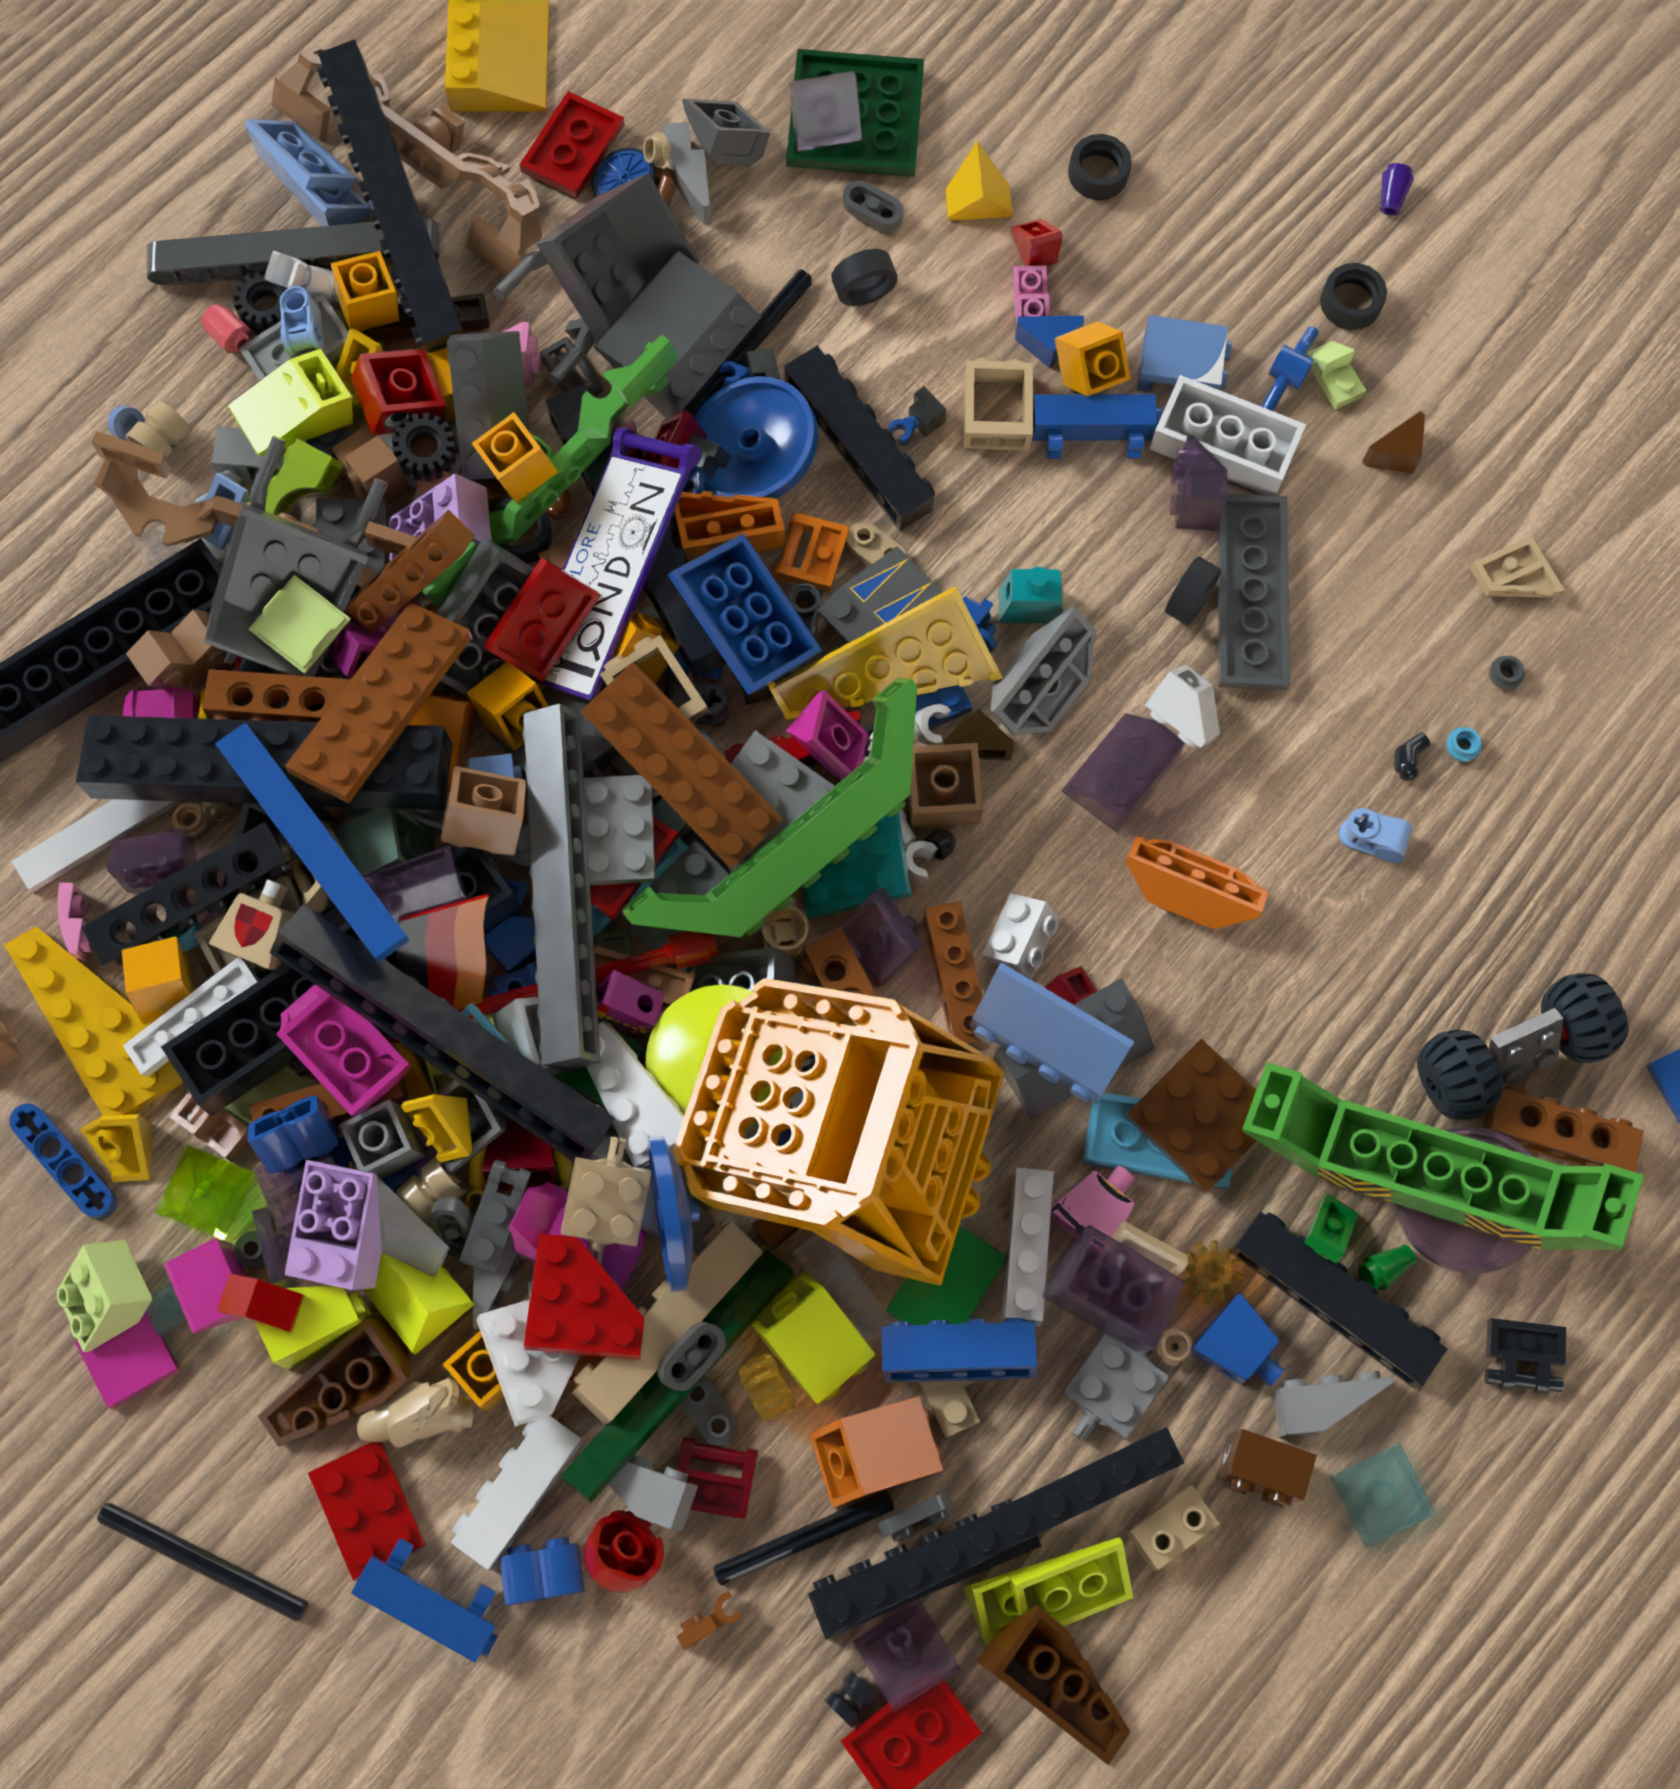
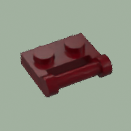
M683 1437L676 1470L689 1474L686 1482L698 1486L690 1510L746 1520L758 1450L747 1448L746 1452L694 1443L693 1438ZM691 1458L743 1467L742 1477L737 1478L689 1469Z

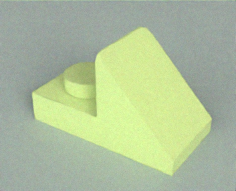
M1331 341L1308 351L1306 356L1314 359L1310 370L1336 410L1363 398L1366 389L1350 364L1355 350Z

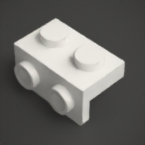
M1010 893L982 956L987 962L999 965L1002 962L1010 968L1017 969L1025 977L1032 979L1036 969L1043 962L1044 952L1051 937L1057 931L1059 916L1045 901Z

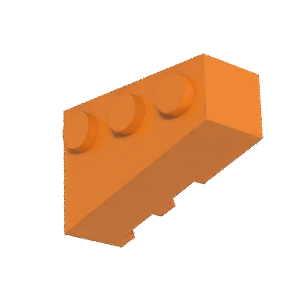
M702 491L701 494L682 492L673 513L680 547L688 563L743 533L756 553L784 548L785 528L778 499L736 494H734V497L713 495V492Z

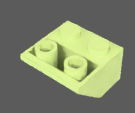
M125 1240L84 1244L56 1291L58 1303L64 1308L70 1322L71 1332L77 1338L83 1352L92 1351L139 1323L153 1300Z

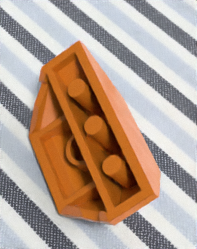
M1135 837L1125 861L1147 902L1211 929H1218L1260 918L1269 891L1263 887H1258L1253 879L1238 868L1173 841L1160 839L1146 840L1143 837Z

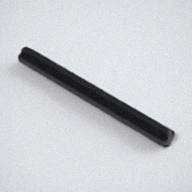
M800 269L792 276L761 312V318L724 362L732 361L737 365L743 364L746 353L748 351H755L812 285V277L809 273ZM720 365L684 407L682 412L687 411L695 417L702 405L714 393L723 388L725 378L733 377V375L730 373H720Z
M105 1503L98 1514L97 1521L294 1621H300L307 1611L309 1603L306 1600L112 1503Z

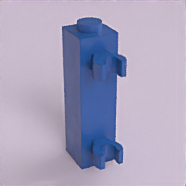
M1155 394L1034 395L1032 441H1047V459H1061L1063 441L1127 440V458L1141 459V450H1144V440L1153 439L1155 429L1162 416L1161 407H1156Z
M402 1538L398 1540L387 1562L374 1555L371 1556L354 1585L351 1594L476 1663L480 1655L487 1657L498 1637L492 1633L496 1627L495 1623L483 1617L496 1593L493 1589L481 1583L467 1608L401 1571L403 1564L414 1545Z

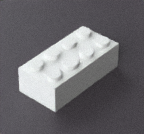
M1180 375L1157 425L1150 450L1263 495L1276 496L1306 424Z

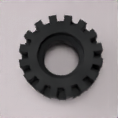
M258 270L254 271L255 277L252 279L248 274L244 276L245 284L238 282L236 285L238 291L233 293L235 300L233 303L239 318L251 331L254 330L256 335H260L263 330L266 331L281 321L280 297L288 289L264 280L265 275L261 276ZM270 295L278 298V303L269 310L259 311L254 308V303L261 297Z
M417 413L411 415L413 419L411 422L407 418L401 421L403 427L397 426L394 430L396 437L392 436V449L404 474L408 477L412 474L414 480L420 481L421 476H424L426 482L432 481L431 475L436 474L437 479L442 478V471L445 470L448 473L452 469L451 463L455 464L456 461L455 453H457V447L449 424L446 421L442 424L441 417L435 415L434 419H431L430 413H423V419H419ZM422 437H430L437 442V451L429 457H417L411 451L414 441Z

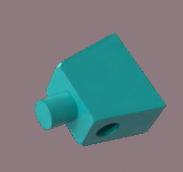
M1043 567L1011 570L998 591L999 623H1049L1064 613V591L1061 571L1058 569H1045Z

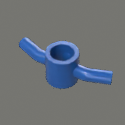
M1313 326L1308 327L1295 349L1283 345L1268 374L1276 378V381L1261 407L1274 412L1288 385L1297 390L1300 388L1314 362V359L1306 356L1319 335L1317 328Z

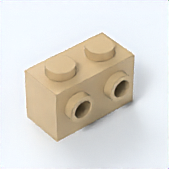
M1190 1485L1183 1488L1125 1532L1152 1571L1163 1568L1167 1573L1185 1559L1181 1553L1187 1548L1194 1545L1196 1549H1199L1215 1537L1212 1530L1220 1525V1523L1194 1487Z

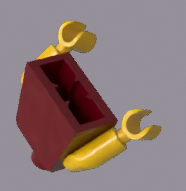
M507 1119L506 1130L470 1159L469 1184L473 1185V1190L466 1195L465 1205L470 1210H473V1198L478 1194L483 1196L484 1185L486 1186L488 1182V1177L495 1160L507 1163L506 1167L517 1171L520 1168L531 1171L532 1174L527 1188L542 1186L546 1182L558 1186V1180H561V1189L563 1190L570 1187L574 1167L573 1161L512 1119ZM501 1182L498 1191L513 1190L514 1186Z

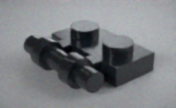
M1494 1318L1488 1319L1486 1358L1501 1359L1500 1370L1486 1369L1484 1375L1485 1383L1499 1385V1388L1503 1390H1513L1514 1387L1532 1389L1537 1394H1547L1548 1391L1562 1392L1564 1380L1562 1377L1550 1376V1365H1566V1327ZM1517 1361L1535 1363L1534 1373L1516 1372Z

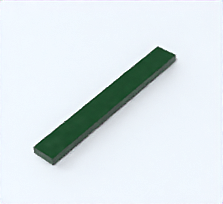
M766 1249L763 1250L761 1256L701 1321L718 1326L725 1335V1349L716 1362L795 1275L790 1266ZM702 1335L698 1340L700 1348L706 1343L705 1335ZM716 1362L691 1388L685 1391H676L666 1387L660 1381L657 1370L614 1419L605 1425L560 1475L563 1481L592 1503ZM679 1363L672 1367L673 1376L677 1375L680 1371Z

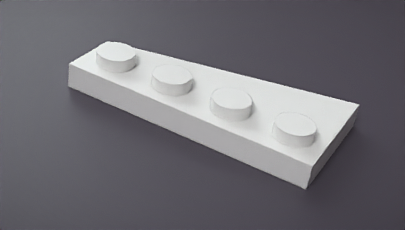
M602 1021L598 1024L601 1063L586 1067L608 1114L615 1118L613 1124L619 1137L627 1140L625 1150L633 1167L645 1168L649 1165L648 1138L664 1136L671 1150H673L684 1115L680 1111L681 1107L672 1097H668L658 1085L659 1081L655 1076L642 1066L637 1060L638 1056L609 1022Z

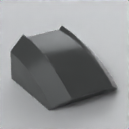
M700 99L682 100L688 121L701 147L717 167L720 164L746 165L750 168L763 157L770 132L738 102Z

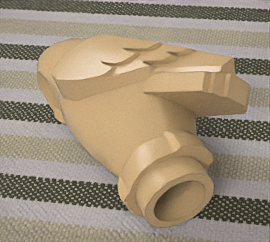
M450 1378L432 1385L429 1382L408 1383L385 1404L357 1415V1433L363 1441L383 1442L390 1440L395 1447H404L414 1440L432 1437L450 1430L457 1433L462 1432V1428H472V1398L462 1397V1394H459V1386Z

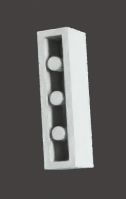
M1016 1168L1013 1174L1001 1323H1004V1320L1008 1318H1023L1027 1322H1035V1326H1039L1043 1322L1054 1171Z
M550 1415L528 1422L522 1431V1435L526 1438L517 1450L513 1447L508 1450L498 1465L503 1469L494 1482L491 1480L486 1481L475 1497L479 1502L470 1515L465 1512L451 1531L455 1534V1537L450 1543L489 1571L494 1570L500 1561L499 1557L506 1553L507 1548L511 1546L584 1443L583 1439Z

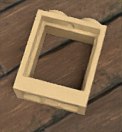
M984 358L975 359L974 361L966 360L964 372L963 449L1030 451L1033 437V363L1017 359L1007 362L990 361ZM974 382L1023 383V422L974 421Z
M661 635L655 639L652 636L644 638L634 646L636 651L625 658L619 655L611 659L604 665L605 671L600 673L608 686L632 662L639 665L660 651L691 699L678 709L691 723L709 712L706 704Z

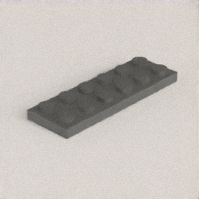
M1220 493L1217 499L1218 567L1222 569L1218 579V687L1287 691L1290 686L1287 497Z

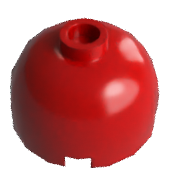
M617 1510L611 1512L609 1516L601 1518L594 1525L584 1546V1561L590 1577L598 1586L609 1592L629 1593L642 1588L660 1570L664 1559L663 1541L660 1535L656 1539L654 1533L649 1529L652 1525L649 1521L636 1517L632 1511Z

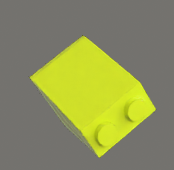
M803 1271L785 1285L750 1324L751 1328L806 1395L817 1405L837 1395L841 1389L840 1385L851 1376L854 1377L864 1372L870 1364L869 1361L876 1355L826 1289Z
M332 1285L286 1288L305 1295L292 1333L259 1323L255 1324L272 1362L290 1371L335 1347L364 1319L373 1316L365 1297L363 1295L360 1296L357 1291L352 1292L349 1289Z

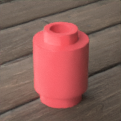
M214 304L203 313L201 324L204 326V331L227 353L241 352L239 348L250 341L251 329L228 307Z

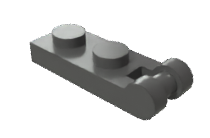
M495 1160L488 1182L459 1260L496 1273L511 1234L508 1227L524 1197L532 1174L531 1171L522 1168L519 1171L506 1167L507 1163ZM501 1182L514 1186L511 1196L498 1192Z

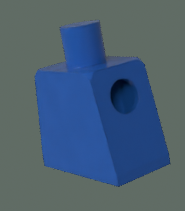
M1239 1293L1228 1302L1191 1346L1193 1356L1239 1384L1246 1382L1255 1373L1271 1387L1285 1371L1269 1356L1279 1343L1278 1338Z

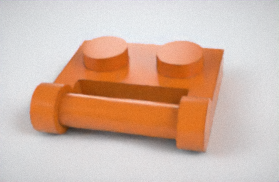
M792 513L788 523L791 528L779 564H775L772 576L781 582L810 584L816 589L831 593L847 543L850 527L801 513ZM810 531L812 536L801 569L793 567L792 565L803 532Z

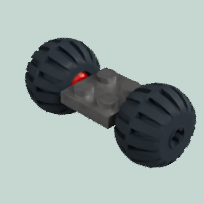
M1589 973L1567 975L1552 984L1546 991L1541 1001L1540 1015L1490 1037L1489 1049L1479 1036L1470 1031L1451 1030L1437 1034L1419 1052L1417 1057L1418 1074L1429 1099L1445 1117L1454 1120L1476 1119L1495 1107L1502 1096L1503 1085L1514 1084L1521 1080L1524 1075L1537 1069L1544 1070L1549 1068L1558 1060L1559 1050L1567 1058L1576 1062L1592 1063L1609 1058L1620 1049L1628 1036L1629 1026L1626 1011L1614 989L1603 978Z

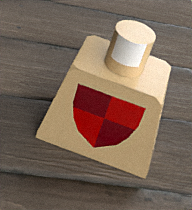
M267 879L259 899L243 893L237 895L209 944L275 971L285 963L269 952L278 932L295 914L280 908L288 887Z

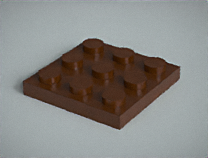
M1202 1038L1125 1115L1146 1138L1205 1194L1257 1141L1242 1130L1256 1089Z

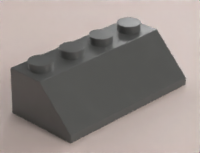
M519 331L450 335L447 347L462 477L469 480L496 478L471 443L513 412H515L529 431Z
M1122 978L1074 1004L1077 1008L1134 1041L1118 1070L1154 1050L1155 1047L1141 1008ZM1000 1046L996 1049L993 1059L1005 1071V1079L1030 1120L1073 1096L1070 1093L1071 1088L1060 1081L1052 1083L1046 1080L1037 1072L1039 1068L1027 1061L1025 1064H1021L1011 1059L1005 1053L1007 1049Z

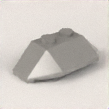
M1071 607L1033 633L1002 672L1003 679L996 680L992 686L990 712L1012 735L1051 732L1091 680L1094 656L1093 641L1096 640L1097 631L1075 607Z

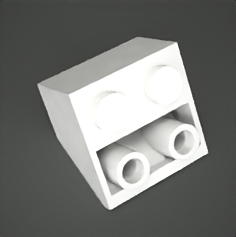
M1187 665L1169 671L1145 706L1151 710L1150 715L1157 722L1164 726L1170 724L1178 730V737L1191 747H1196L1197 745L1202 748L1214 741L1220 734L1213 685Z

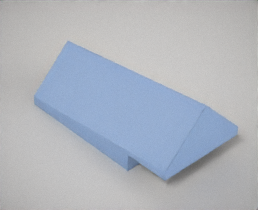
M247 119L245 126L257 155L321 226L359 223L369 215V211L372 210L371 206L352 190L356 177L296 122Z

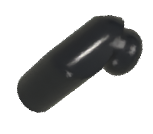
M1422 732L1401 744L1395 750V772L1399 773V777L1404 781H1410L1417 777V755L1431 746L1430 740Z

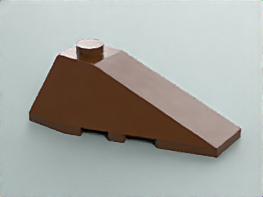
M385 1318L364 1319L258 1417L277 1446L281 1447L383 1405L411 1380L409 1348Z
M1036 1605L1000 1628L976 1662L1100 1760L1109 1765L1130 1734V1730L1108 1694L1103 1691L1092 1672L1094 1671L1089 1663L1082 1657L1074 1644L1075 1641L1070 1632Z

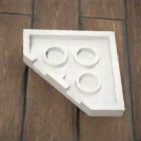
M530 1299L479 1314L476 1320L515 1426L552 1415L580 1355L524 1350L523 1345Z

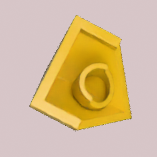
M976 141L945 189L948 221L1013 217L1010 185L979 142Z
M433 1094L403 1102L401 1108L413 1121L414 1127L417 1126L428 1140L426 1142L427 1146L432 1145L438 1152L436 1159L439 1163L470 1156L472 1143L467 1098Z
M139 1114L100 1116L79 1128L80 1132L111 1173L112 1182L150 1180L152 1124Z

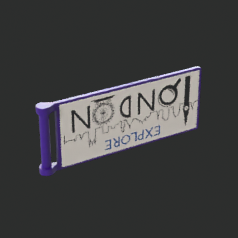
M622 427L615 431L612 453L563 568L567 573L598 591L601 596L544 682L533 676L530 677L531 680L592 701L598 695L604 681L600 673L605 671L604 665L613 659L689 474L701 460L702 452L699 446L692 444L682 446L644 437ZM630 448H635L679 459L680 464L678 469L624 456V454Z

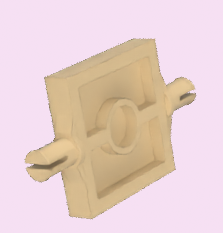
M617 1137L610 1138L607 1158L590 1160L575 1157L561 1226L562 1235L580 1237L590 1242L588 1251L593 1257L595 1256L600 1265L602 1264L605 1244L618 1243L637 1246L652 1174L650 1169L632 1167L622 1161L627 1140L620 1137L619 1141Z

